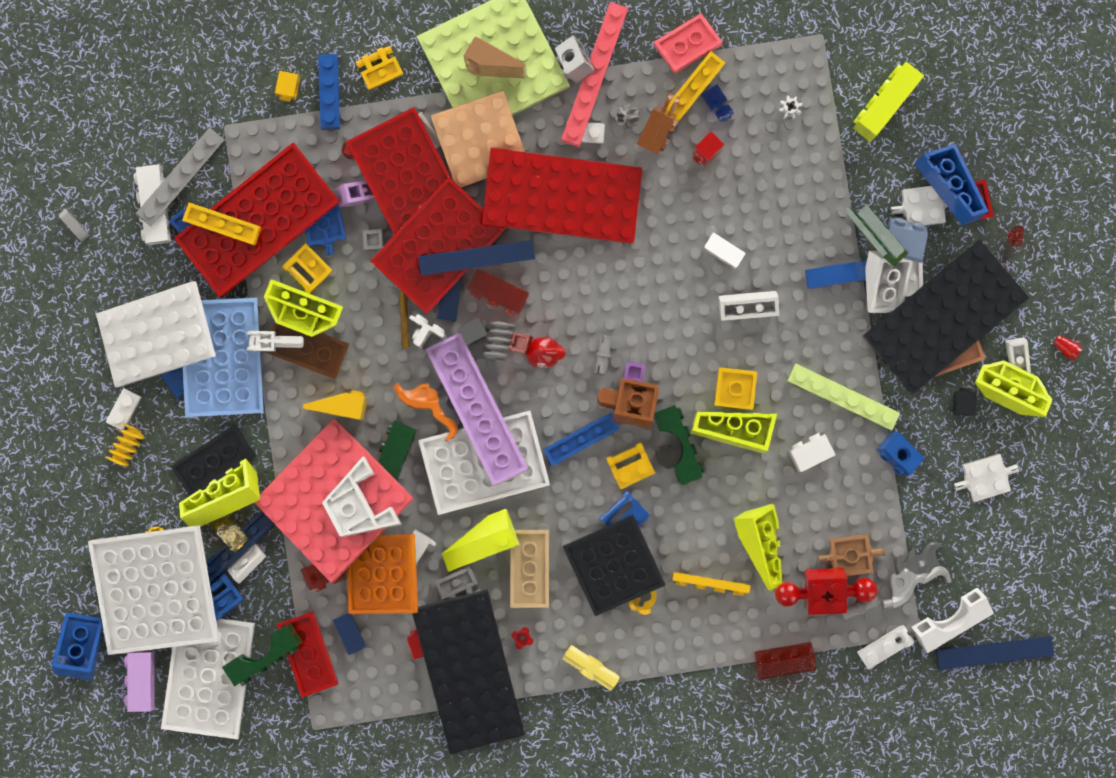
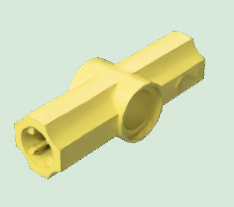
M573 645L568 648L562 658L565 662L577 668L585 677L592 681L595 680L610 691L615 687L620 678L616 673L603 666L602 662L591 655H586Z

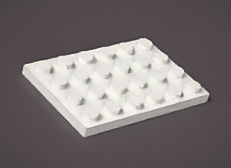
M194 281L96 314L115 387L125 386L216 357L197 283Z
M531 411L503 418L528 470L494 487L465 428L459 429L456 436L448 442L445 438L450 432L418 440L438 515L550 485Z
M220 618L216 621L219 634L218 641L172 648L161 729L239 739L247 684L244 686L238 684L234 687L222 667L241 654L249 658L251 657L255 623Z

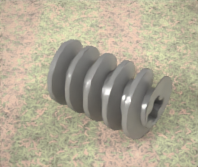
M500 321L492 322L491 326L495 329L489 330V333L493 337L487 338L492 344L485 346L490 352H484V356L490 360L506 363L502 360V357H508L504 350L510 349L506 342H512L507 335L514 334L509 328L515 327V325Z

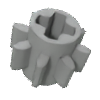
M630 104L623 105V107L618 108L615 116L616 122L619 126L624 125V129L632 128V126L637 125L639 113L636 108H631Z

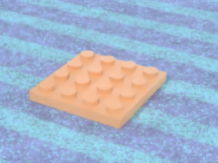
M504 90L431 115L452 178L460 187L487 178L490 148L525 152Z

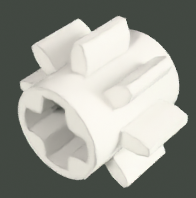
M787 95L786 102H779L783 107L778 112H783V119L791 116V119L794 120L795 113L797 115L801 114L798 108L802 106V103L796 101L797 96L794 99H790ZM790 104L793 105L792 110L788 111V106Z

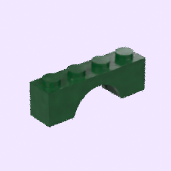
M676 405L655 412L654 419L659 432L673 434L681 444L682 455L679 462L673 468L679 484L684 485L702 478V473L705 471L701 461L697 462L695 455L698 453L694 443L690 444L688 437L691 436L687 425L683 426L681 419L684 418L680 407L676 408Z
M291 623L270 635V650L264 658L251 659L241 654L222 667L234 687L238 684L244 686L252 680L250 676L256 673L259 676L268 670L266 666L270 663L276 665L282 661V655L288 652L291 655L300 649L298 645L303 641Z

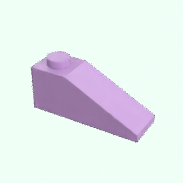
M365 180L343 184L335 189L337 198L341 202L339 204L340 208L375 200Z

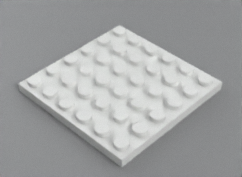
M200 525L88 541L108 655L216 642L219 640Z

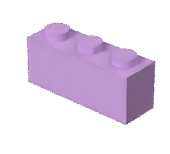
M154 651L129 652L124 660L125 668H127V675L124 679L125 687H127V695H125L124 699L125 707H127V712L152 711L155 709Z

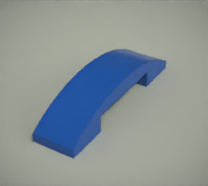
M867 261L805 270L808 289L829 285L866 281L865 267Z

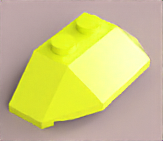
M272 279L264 295V299L277 324L311 337L336 326L343 310V306Z
M1006 361L983 365L975 381V384L986 398L1020 415L1046 417L1052 402V398L1048 395L1039 377Z

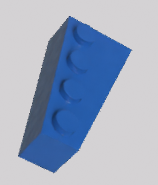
M956 144L925 153L914 163L962 226L978 221L988 212Z

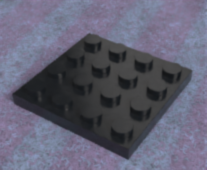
M634 514L563 545V549L595 616L666 585Z

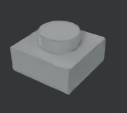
M382 229L363 231L364 251L380 250L383 247Z

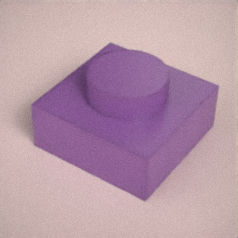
M627 361L623 378L643 382L646 365Z

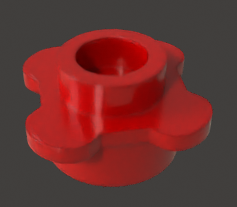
M523 627L518 632H512L511 637L515 640V647L517 649L533 644V638L529 635V628Z

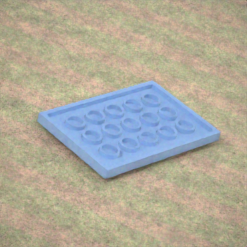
M257 298L201 300L216 357L183 367L185 417L264 413L260 351H247V347H249L247 331H259Z

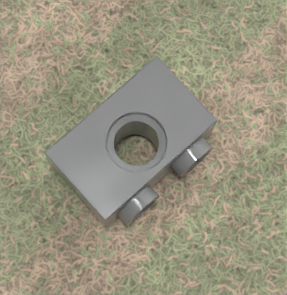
M574 35L555 48L558 54L556 59L563 66L562 72L568 80L571 78L577 84L595 71L583 44Z

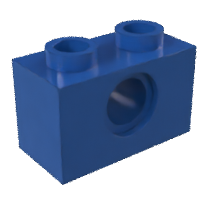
M899 432L890 433L876 449L880 453V457L885 462H889L894 467L893 470L900 476L911 475L925 459ZM898 451L901 453V459L897 456Z

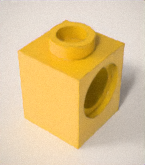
M279 71L275 94L279 97V100L290 102L291 99L296 100L301 79L298 74Z

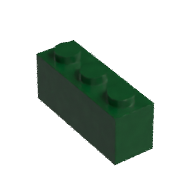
M394 421L387 428L386 434H388V438L380 446L379 452H381V455L377 461L398 481L418 429Z

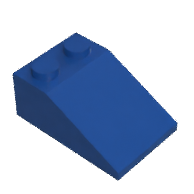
M66 612L51 665L54 675L93 681L103 630L102 618Z

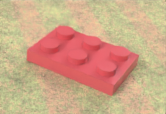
M702 14L697 15L654 41V47L674 74L709 54L710 51H714L722 46V40Z

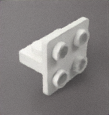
M418 314L416 317L410 316L409 319L422 327L421 329L417 328L412 337L414 340L413 344L423 349L431 333L443 340L447 338L444 334V329L435 324L431 327L427 324V319Z

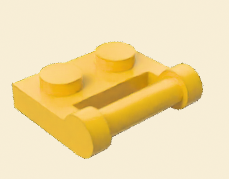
M306 243L282 266V269L285 272H289L305 288V292L312 294L333 272ZM296 262L315 279L312 283L294 267Z
M641 442L625 452L606 458L620 490L655 474ZM638 453L640 454L641 459L617 469L615 464Z

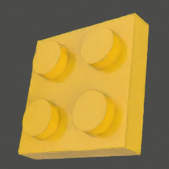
M719 367L714 406L753 410L757 372Z

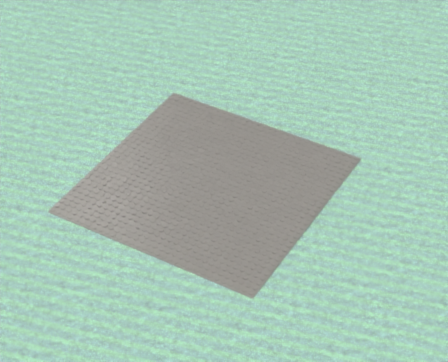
M821 34L712 51L725 62V65L677 123L673 133L668 134L667 137L670 140L664 151L660 150L658 154L637 145L650 114L656 105L663 108L670 93L674 94L673 97L676 95L707 55L676 74L673 73L663 58L609 66L588 122L605 124L603 144L581 143L580 147L561 142L566 122L569 119L582 80L576 84L571 78L567 79L570 88L513 115L525 152L642 168L634 244L504 228L505 230L490 246L532 240L535 259L468 269L462 278L456 322L437 319L439 302L425 314L407 297L410 349H402L399 291L401 290L370 262L379 250L364 251L363 231L382 229L383 246L394 234L376 200L343 207L340 209L347 239L339 240L332 244L334 255L326 256L324 245L310 247L333 270L311 295L343 306L337 325L322 332L350 344L336 380L260 351L262 391L275 479L333 419H336L377 460H379L381 452H379L380 446L388 438L386 431L390 423L393 424L394 421L418 429L398 478V482L414 500L397 516L401 525L387 527L380 535L412 534L414 530H418L436 542L435 546L429 544L416 565L418 607L443 601L435 581L471 566L478 584L471 587L473 592L479 589L481 591L488 589L516 699L602 686L595 680L592 681L585 677L577 668L562 659L571 645L586 655H591L602 662L603 666L620 676L617 683L871 644L901 625L906 627L908 636L916 637L912 626L919 623L914 591L908 601L901 606L884 609L881 606V601L890 600L892 597L890 579L891 574L897 575L895 570L896 558L899 555H903L902 561L905 562L908 555L894 467L889 462H885L876 450L889 435L888 429L787 382L794 364H798L884 405L876 354L862 337L871 329L864 281L808 289L805 270L860 261L855 225L845 212L849 207L851 209L852 207L824 36ZM445 92L340 107L341 129L321 130L320 111L226 125L224 133L233 190L294 142L336 195L335 189L341 185L365 180L355 160L348 159L343 154L346 141L415 107L418 114L420 112L423 113L436 132L431 115L451 109L452 106ZM787 95L790 99H794L797 96L796 101L802 103V106L798 108L801 114L797 115L795 113L794 120L791 119V116L783 119V112H778L783 107L779 102H786ZM630 104L631 108H636L638 111L639 120L636 126L624 129V125H618L615 116L618 108ZM790 104L787 110L791 111L793 105ZM712 131L725 145L721 152L706 167L703 164L700 166L693 160L692 152L694 147ZM439 146L436 150L453 180L443 149ZM487 178L461 187L482 208H484ZM303 232L246 278L249 298H257L259 331H272L275 323L264 299L271 279L305 292V288L289 272H285L282 266L305 243L308 245L306 232ZM713 233L746 253L736 269H733L703 249ZM298 262L294 264V267L310 283L315 280ZM776 291L778 294L780 316L721 321L719 296ZM417 314L427 319V324L431 327L433 324L444 329V334L447 338L460 333L459 327L477 318L480 321L485 320L489 330L495 329L491 326V323L497 321L515 325V327L509 328L514 334L507 335L512 342H506V345L510 347V349L504 350L508 357H502V360L506 363L490 360L484 356V352H490L485 346L492 344L487 340L488 337H493L489 331L486 332L487 337L467 347L502 417L531 411L550 482L549 486L438 515L418 440L450 431L433 417L431 410L415 409L404 404L397 397L398 394L393 389V386L399 383L404 390L411 391L421 384L429 383V388L432 389L434 385L441 383L426 349L443 341V339L431 333L423 349L413 344L414 340L412 337L417 328L421 329L422 327L409 319L411 315L414 317ZM600 335L612 337L609 353L611 358L608 359L607 375L594 373ZM549 337L556 340L559 345H562L566 355L551 368L533 367L526 358L528 343L534 338ZM627 361L646 365L643 382L659 385L655 412L676 405V408L680 407L684 417L681 419L683 426L687 425L689 432H691L694 416L697 412L777 414L769 448L765 454L690 434L691 436L688 437L690 444L694 443L698 453L695 455L697 462L701 461L705 472L702 473V478L684 485L679 484L673 468L681 458V444L673 434L659 432L654 418L650 429L616 422L620 428L618 431L554 466L551 465L543 449L610 412L613 416L614 409L599 406L597 396L602 388L618 390L621 378L624 377ZM719 367L757 372L753 410L714 406ZM351 390L365 393L364 396L368 398L364 421L302 408L303 404L343 393L350 394ZM462 422L458 425V430L464 428ZM817 433L820 436L825 434L835 456L802 472H798L788 452L792 450L791 446L801 441L805 444L810 441L809 437ZM641 442L655 474L620 490L606 458L625 452ZM638 453L615 465L617 469H620L641 459V456ZM628 491L651 515L639 527L666 585L656 589V601L651 608V613L648 615H641L638 611H633L627 602L595 616L563 549V545L607 526L599 517L602 514L605 515L623 497V493ZM628 502L610 521L612 523L616 522L633 505ZM774 504L779 521V529H776V538L780 540L777 554L778 558L781 559L782 583L791 582L798 588H805V570L833 568L831 562L819 564L818 556L829 555V539L868 534L872 549L884 547L885 551L881 552H885V556L874 557L872 563L874 573L847 576V585H854L861 578L873 580L878 588L877 598L880 606L865 611L863 615L858 614L844 620L841 613L808 615L805 599H799L795 605L790 607L780 605L775 598L776 588L768 591L743 546L735 527L734 518L745 511ZM504 509L508 511L514 530H549V608H510V549L449 572L442 553L488 515ZM284 534L295 616L298 617L312 611L315 612L339 682L337 686L307 696L312 728L319 730L438 711L424 657L413 659L406 638L410 635V631L416 629L412 613L352 614L367 647L348 655L333 622L334 619L348 613L347 569L334 583H331ZM677 572L751 585L750 593H744V596L733 594V590L725 589V593L713 591L714 587L706 586L705 590L694 588L695 584L687 583V586L676 585V581L672 580V573ZM466 590L456 593V597L467 595ZM650 592L640 596V607L644 605L645 601L650 600ZM847 597V606L856 603L857 599L855 597ZM523 627L529 628V635L533 638V644L517 649L515 647V640L511 637L512 632H518Z

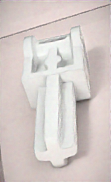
M247 331L249 335L247 351H276V347L302 348L304 345V338L302 336H276L274 331Z

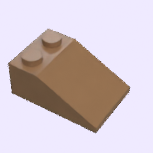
M476 36L463 55L467 71L473 75L525 79L527 76L525 63Z

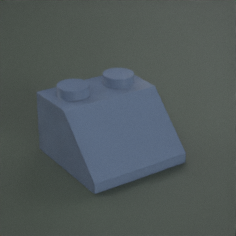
M890 218L887 228L908 252L903 259L922 263L928 236L927 227L918 222L914 224L906 222L902 218Z

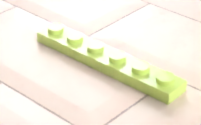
M794 364L787 379V382L889 430H893L900 415L899 412L798 364Z

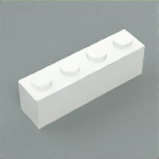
M159 164L136 167L134 181L138 185L139 192H136V198L141 207L164 181L163 170ZM167 208L151 227L139 218L140 222H143L141 237L146 244L155 245L172 242Z

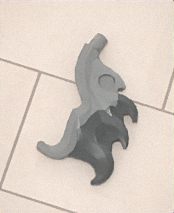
M928 543L919 555L915 554L917 548H913L908 553L905 562L902 561L903 555H899L896 558L895 570L897 575L891 574L890 579L892 597L890 600L881 601L883 609L896 608L907 602L917 583L925 584L939 575L944 577L946 583H951L948 570L942 567L936 558L937 548L942 547L940 543Z

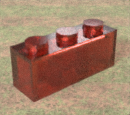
M478 268L467 288L471 292L470 296L478 300L482 297L488 300L487 304L495 308L499 305L505 308L504 312L512 316L521 314L530 295L529 292Z
M811 642L754 651L758 680L816 671L815 654Z

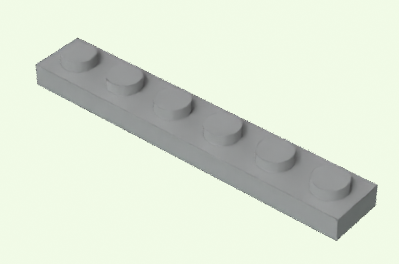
M209 127L136 212V215L151 227L224 142V139Z

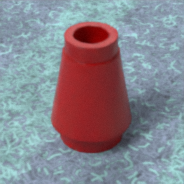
M1061 335L1053 342V345L1068 360L1072 359L1074 361L1083 349L1079 346V343Z

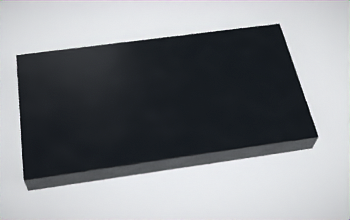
M234 424L170 467L189 496H191L200 489L202 491L205 490L214 479L218 481L226 475L225 472L232 468L234 470L239 467L242 460L250 461L256 455L236 424Z

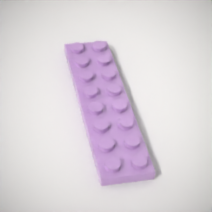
M461 333L427 348L426 352L493 487L527 471L528 467Z

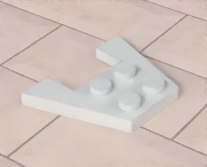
M364 456L322 502L340 537L401 525L393 507H389L375 516L364 497L358 483L374 474Z

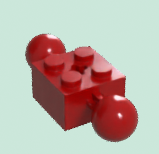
M844 568L805 570V588H798L791 582H783L776 588L775 598L780 605L785 607L795 605L799 599H805L808 615L847 613V597H855L860 602L868 603L875 599L878 588L876 583L869 578H861L854 585H847V575Z

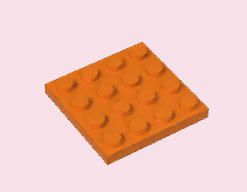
M415 534L379 535L347 568L348 614L418 613Z

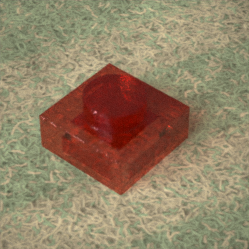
M1016 225L1009 231L1008 241L1011 242L1010 247L1022 246L1024 226Z
M513 332L508 350L528 355L533 337L528 334Z

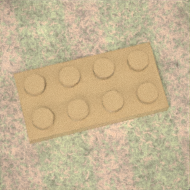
M515 530L520 545L510 549V608H549V530Z

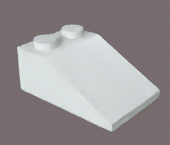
M869 251L865 267L867 308L869 313H890L904 302L913 261L902 259L894 267L878 251Z

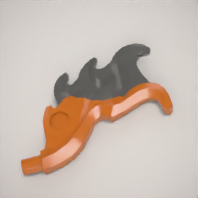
M442 382L434 385L432 389L429 388V383H425L411 391L404 390L399 383L394 385L393 389L398 394L397 397L404 404L415 409L431 410L433 417L449 429L450 433L445 438L447 442L456 436L461 420L447 392L444 391Z

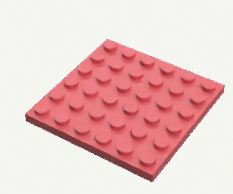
M333 419L260 494V500L254 502L331 583H334L386 529L382 528L340 537L322 504L363 456L366 457L374 472L372 476L361 481L358 485L375 516L389 507H393L398 516L414 500L405 488L336 419Z

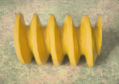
M124 423L128 429L120 430L124 436L116 437L120 443L112 444L116 450L109 449L112 457L106 456V458L118 465L129 466L130 464L126 459L132 460L133 456L130 452L136 453L137 449L134 446L141 445L137 439H144L145 437L140 430Z

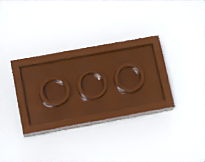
M276 322L274 323L272 331L276 332V336H302L304 338V345L302 348L276 347V351L263 352L336 380L350 345L349 343L323 333L311 337L279 325Z

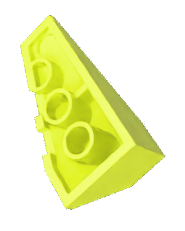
M774 504L745 511L734 518L738 536L768 591H772L782 583L781 559L778 558L777 554L780 540L776 538V529H779V521Z
M507 509L488 515L442 553L448 572L520 545Z

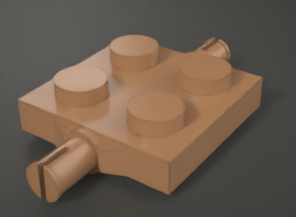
M868 534L829 539V555L818 556L819 564L831 562L833 568H844L847 576L874 573L873 559L876 556H885V552H881L885 550L884 547L872 549Z

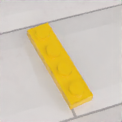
M710 51L672 98L667 108L670 111L676 97H680V101L674 111V114L677 115L675 120L678 122L725 65V62L712 51Z
M188 203L182 220L254 246L261 231L260 226L192 203Z
M677 572L672 573V580L676 581V585L687 586V583L695 584L694 588L705 590L706 586L714 587L713 591L725 593V589L733 590V594L744 596V593H750L751 585Z

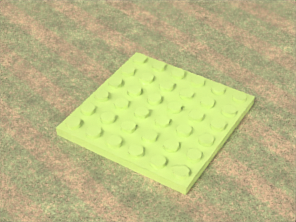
M490 0L417 36L452 108L504 90L513 116L570 88V84L564 76L526 0ZM476 36L525 63L527 76L525 79L473 75L467 71L463 55Z

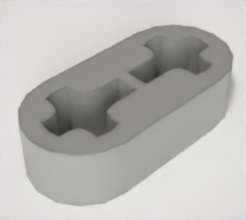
M66 208L58 214L80 241L83 242L90 236Z

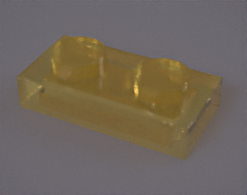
M228 515L216 519L210 525L234 552L249 539Z

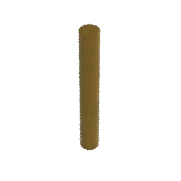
M399 291L402 349H410L407 296L402 291Z

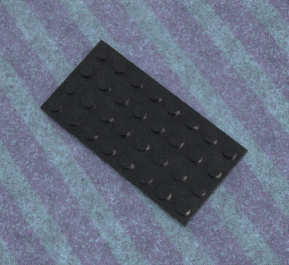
M979 239L862 337L908 392L913 395L1029 299V297Z
M488 589L419 606L418 613H412L449 753L453 754L524 736L525 732Z

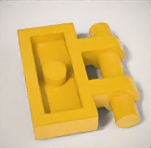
M390 46L384 49L381 47L377 49V52L369 56L366 54L362 56V59L356 61L358 68L365 65L367 67V70L361 72V75L369 91L404 75L396 57L387 58V55L393 53ZM380 58L382 59V63L372 67V62Z

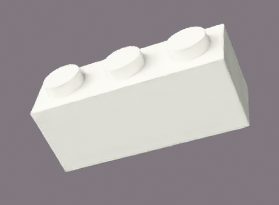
M776 291L719 296L721 321L780 316L779 297Z

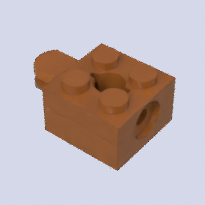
M671 93L663 108L658 105L654 107L637 142V145L655 154H658L660 150L664 151L670 140L667 136L669 133H673L678 123L675 120L677 115L674 114V111L680 101V97H676L670 111H668L667 108L674 95Z
M621 378L618 390L602 388L598 393L597 402L601 407L614 409L612 421L650 429L654 418L659 385Z

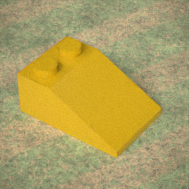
M351 390L350 394L343 393L303 404L302 408L364 421L368 398L364 396L365 393Z

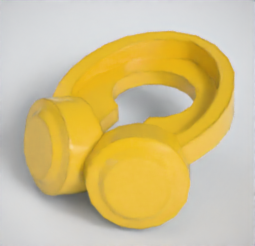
M656 590L650 592V600L645 601L641 607L639 606L640 597L629 601L630 608L635 612L638 611L641 615L650 614L651 608L656 601Z

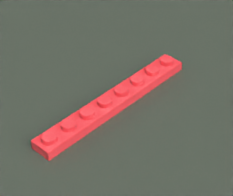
M612 2L609 4L590 57L595 71L582 80L561 142L577 147L581 145L627 15V7Z

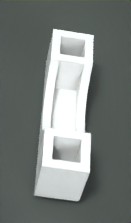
M976 588L961 597L960 606L952 617L943 621H934L927 617L912 626V629L920 645L929 653L994 613L987 597Z

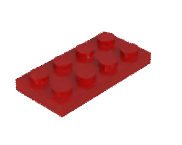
M314 611L276 624L279 630L288 623H291L303 641L298 645L299 650L291 655L288 652L286 653L301 698L339 685Z

